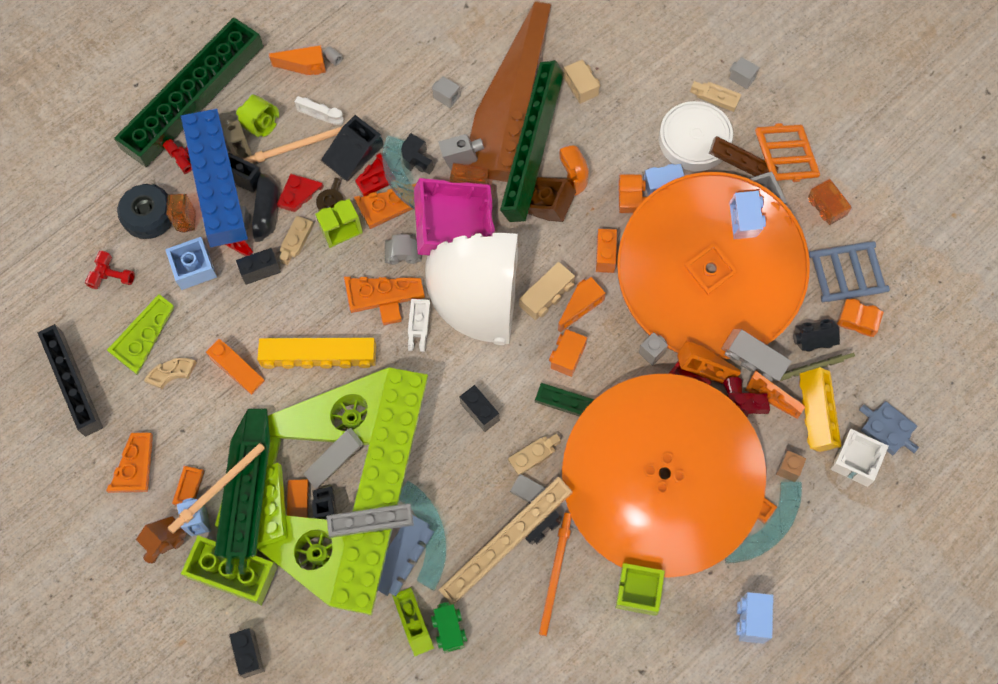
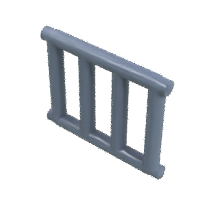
M875 241L809 252V258L813 260L823 295L821 296V302L850 299L890 291L889 286L885 285L874 249L876 248ZM867 250L877 287L867 288L856 251ZM849 253L859 287L858 290L848 291L838 254ZM831 256L841 292L830 294L820 257Z

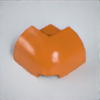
M572 145L561 148L559 159L567 171V180L575 189L576 196L587 187L588 165L577 146Z

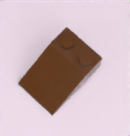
M537 177L528 214L547 221L563 222L575 196V189L567 179Z

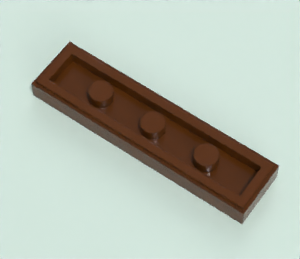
M718 136L713 138L709 151L710 155L754 177L769 172L765 160Z

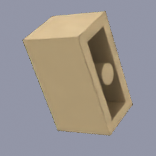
M583 59L564 67L563 78L580 104L599 95V80L594 78L590 66L586 65Z

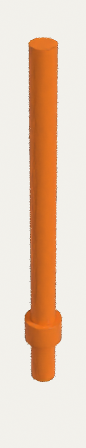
M564 513L562 526L558 530L557 536L559 540L539 635L547 636L566 542L571 533V530H569L572 518L570 513Z

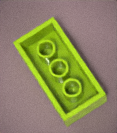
M198 535L181 575L192 581L262 606L278 568L274 562L253 556L247 559L246 573L239 574L240 559H234L233 574H227V559L214 555L216 541Z

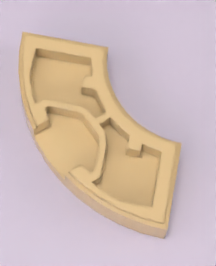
M174 358L153 368L144 379V382L163 389L167 383L174 379H189L197 362L189 358Z

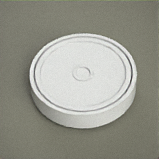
M700 101L685 102L673 107L665 115L661 123L659 145L664 156L672 164H681L682 169L688 171H704L722 162V160L709 154L713 138L718 136L732 143L733 129L728 117L717 107Z

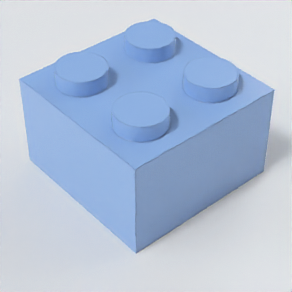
M759 191L735 193L729 202L733 238L757 237L763 230V227L766 226L765 216L761 212L763 197L759 196Z
M202 237L165 249L175 281L181 290L217 278L207 246Z
M747 592L741 598V601L737 602V614H740V622L736 624V635H739V641L765 644L772 639L773 595Z

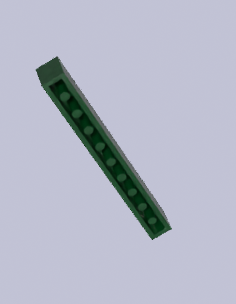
M556 60L540 62L500 208V211L509 222H526L564 76Z

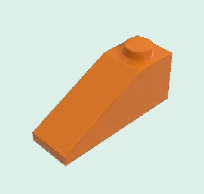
M321 45L269 53L273 67L305 75L326 73Z
M592 277L587 280L583 279L577 284L558 323V331L560 333L605 301L606 293Z
M218 339L206 351L212 362L251 395L265 381L222 340Z
M686 341L677 354L681 369L722 384L727 378L738 377L741 373L738 368L707 348L690 341Z

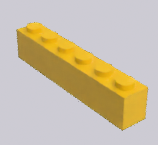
M259 338L257 360L261 367L266 369H273L274 367L291 369L294 366H301L306 369L313 368V366H320L326 369L332 368V366H340L341 368H351V366L370 368V366H375L376 342L374 338Z

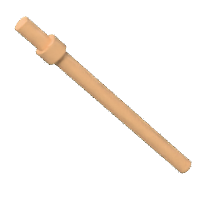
M343 126L265 152H256L255 155L243 158V160L250 163L263 162L267 158L337 136Z
M259 443L192 506L184 509L179 514L180 517L168 527V530L174 533L184 523L191 521L194 518L193 515L265 450L263 445Z

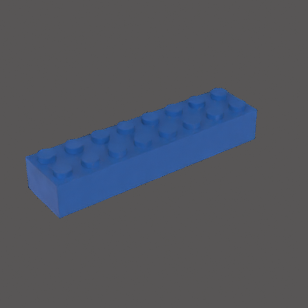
M218 109L182 115L183 129L210 248L248 240Z

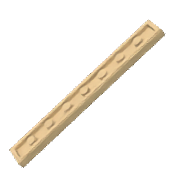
M558 477L450 578L439 591L450 604H456L562 504L573 491Z

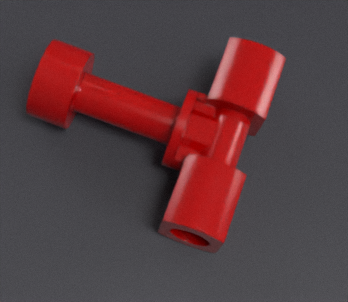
M172 139L166 141L163 144L164 149L171 158H175V162L183 174L191 172L192 166L187 160L190 158L188 147L183 148L180 146L178 148Z
M99 251L94 261L96 267L94 271L89 272L84 283L89 288L98 289L102 279L113 277L121 279L122 284L131 285L134 281L135 273L127 269L123 272L112 270L109 265L112 259L110 253Z

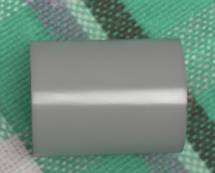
M331 46L327 47L323 52V56L335 66L340 64L343 56Z

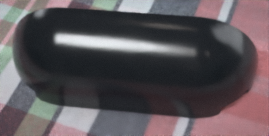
M263 173L260 174L252 220L255 242L263 241L271 233L273 234L278 213L277 203L280 198V187L277 181L270 175Z

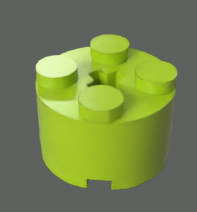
M252 94L237 109L236 115L242 128L257 137H266L276 127L275 119L276 117L279 118V110L265 99Z

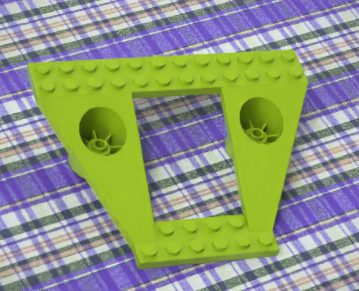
M388 367L268 415L270 448L267 466L276 462L281 444L280 438L335 442L345 432L341 431V429L345 427L347 429L351 428L363 442V445H369L353 512L398 505L428 374ZM354 405L353 409L347 410L346 407ZM358 405L366 408L360 413L357 411ZM342 409L345 410L343 416L337 415ZM367 414L365 420H362V416ZM335 419L342 420L343 423L335 428ZM221 506L215 523L216 528H218ZM286 515L287 538L257 548L329 607L372 616L392 529L329 538L327 520ZM320 537L318 544L313 545L311 543V539ZM324 537L332 540V543L327 547L322 545ZM307 542H309L310 547L308 548V550H301L302 547ZM333 548L331 556L328 555L327 551ZM300 553L307 555V559L302 563L299 562ZM308 563L313 564L312 570H306L302 567Z

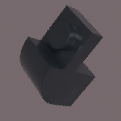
M412 133L409 134L402 144L401 152L404 165L409 171L416 167L418 171L426 172L430 175L434 169L433 161L424 156L427 151L426 141Z
M332 486L312 491L313 500L311 502L314 519L327 520L328 515L338 514Z

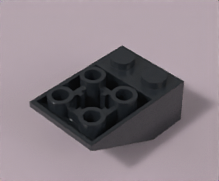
M354 115L341 128L322 157L321 162L345 181H348L384 146L382 135L357 115Z

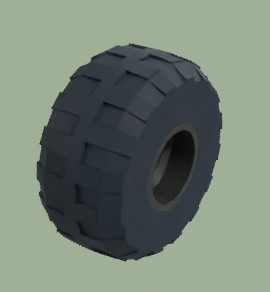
M154 184L136 185L127 190L120 198L117 207L118 219L130 235L140 239H152L164 234L172 226L175 219V206L163 188Z

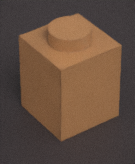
M787 450L782 457L776 475L796 482L800 477L807 458Z

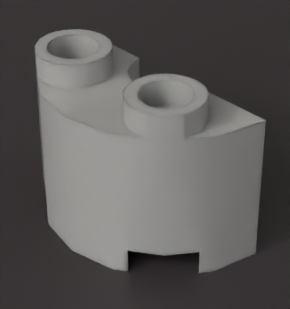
M400 234L392 236V240H385V263L395 265L400 260H406L409 264L422 262V255H418L417 239H411L410 235Z

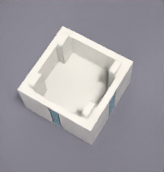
M850 429L844 436L841 443L842 447L839 448L830 470L868 487L876 478L888 445Z

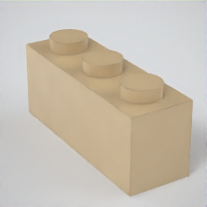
M557 262L519 298V307L535 321L539 317H544L552 304L556 305L565 292L568 293L575 286V275L560 262Z

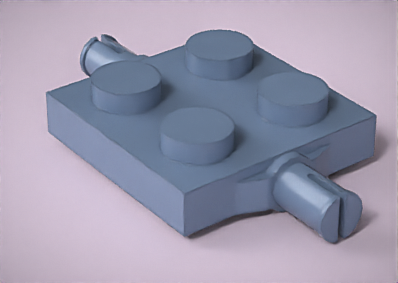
M885 401L874 412L865 404L860 408L859 411L868 417L861 431L868 437L888 445V453L893 456L903 446L908 448L913 454L917 451L919 446L910 441V438L918 426Z

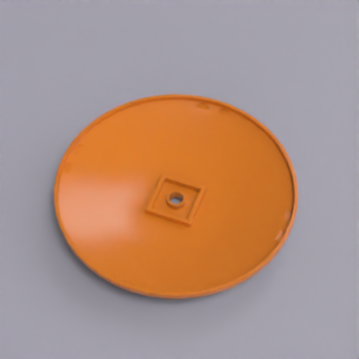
M701 172L686 175L664 184L652 192L637 207L630 217L620 241L617 270L624 301L633 318L649 336L653 332L657 336H662L667 342V348L676 353L680 351L686 341H690L707 348L722 359L728 360L730 358L724 355L725 351L721 348L733 329H742L767 345L775 340L791 324L806 295L810 262L807 243L798 221L790 209L774 193L761 184L739 175L724 172ZM759 191V196L763 197L761 212L765 216L766 226L763 227V230L757 237L734 239L729 205L730 200L735 193ZM713 264L716 267V271L708 273L706 265Z
M650 374L631 378L611 387L598 396L584 410L574 425L566 444L562 464V481L573 491L566 499L571 517L580 533L598 553L619 567L626 563L664 570V577H680L698 573L716 565L743 543L756 523L763 505L766 489V465L763 450L753 426L741 409L730 398L714 387L694 378L674 374ZM661 468L670 470V477L668 479L660 478L659 470Z

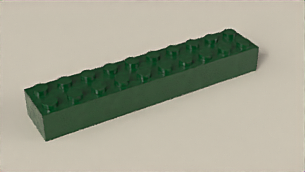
M233 17L114 137L119 148L147 168L164 150L163 144L170 139L174 140L183 130L181 116L201 112L264 47L260 34Z

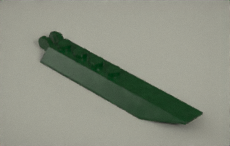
M267 408L247 409L230 441L226 473L259 443L263 445L265 450L224 486L214 555L227 559V574H233L234 559H240L239 574H245L247 559L256 556L270 448Z

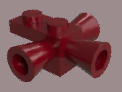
M730 377L723 382L728 394L727 397L741 409L747 418L749 414H769L770 405L767 393H742L743 381L739 377Z

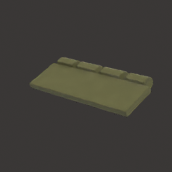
M855 353L844 356L840 354L828 358L827 361L824 359L811 363L810 366L805 365L792 369V372L790 370L785 371L780 381L792 378V376H799L800 373L819 367L825 368L828 365L831 366L844 362L845 359L854 357Z

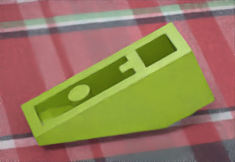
M410 587L398 592L396 596L392 595L414 656L434 649L412 588Z

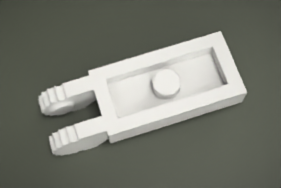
M297 96L295 105L298 112L336 126L343 124L344 119L341 110L335 107L330 109L324 104L312 102L309 98Z
M411 299L408 351H413L414 337H421L419 349L425 352L430 300Z

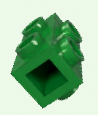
M449 602L437 605V608L433 609L435 615L431 616L433 627L438 628L440 635L436 636L438 648H443L444 653L465 648L464 642H467L465 630H460L459 622L462 621L460 609H455L454 604L450 605Z

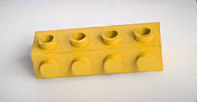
M819 367L800 373L799 385L803 395L802 404L805 406V425L808 431L807 442L810 449L823 452L842 447L830 371Z

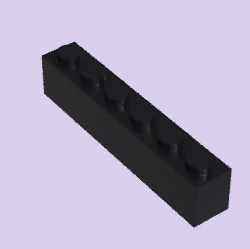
M56 324L37 332L77 430L86 437L103 429V425L64 333Z

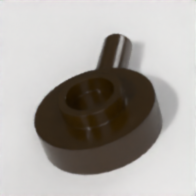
M335 177L331 189H326L317 196L316 205L318 211L323 208H333L337 202L343 200L341 193L338 192L341 183L340 178Z

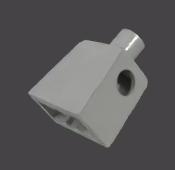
M467 134L439 141L442 156L452 172L476 162L477 156L475 152L485 149L481 138L471 142Z

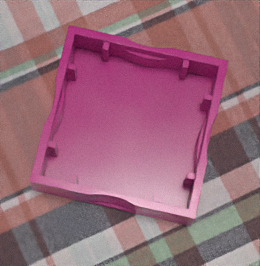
M419 178L414 188L418 255L430 256V251L437 249V245L445 241L451 243L453 238L467 236L468 239L479 233L483 237H490L495 233L492 221L493 207L490 185L451 183L445 180Z

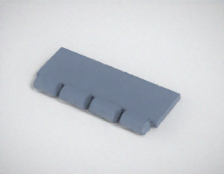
M414 515V526L401 527L387 549L378 591L386 596L389 593L394 596L398 594L403 583L398 581V578L401 577L406 580L414 567L408 561L411 559L417 562L424 550V547L419 545L420 541L427 544L434 531L429 529L430 525Z

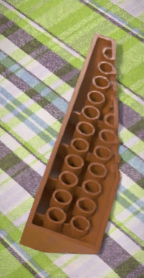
M534 2L475 112L470 140L472 142L481 138L485 149L475 152L477 161L463 167L462 175L508 182L540 64L551 10L550 3Z

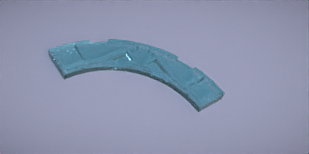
M388 135L384 144L382 159L385 177L395 194L404 203L415 209V187L411 185L401 166V148L404 141Z
M407 481L401 491L399 500L404 504L411 503L412 511L416 517L430 525L429 529L434 531L429 542L426 544L425 559L417 581L435 591L441 579L446 560L444 528L432 502L417 486Z
M802 482L780 483L779 502L771 520L755 535L746 538L733 553L726 557L725 564L739 563L756 558L772 549L783 539L793 525L801 503Z

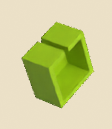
M350 199L341 200L333 208H323L315 214L329 248L363 233L359 217Z
M623 563L615 609L657 616L660 608L665 571Z

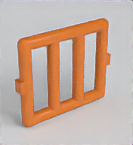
M777 123L774 126L757 127L755 129L768 171L773 172L776 181L792 180L793 182H800L801 179L818 178L820 176V171L803 125L783 126L782 123ZM798 132L800 140L766 142L764 134ZM803 147L805 155L772 158L769 149ZM809 163L811 171L777 173L775 165Z

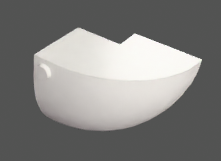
M479 233L468 239L467 236L453 238L451 243L442 242L437 245V249L430 251V256H427L425 266L427 292L438 314L455 330L471 338L493 342L496 345L509 344L515 303L518 234L493 233L490 237H483Z

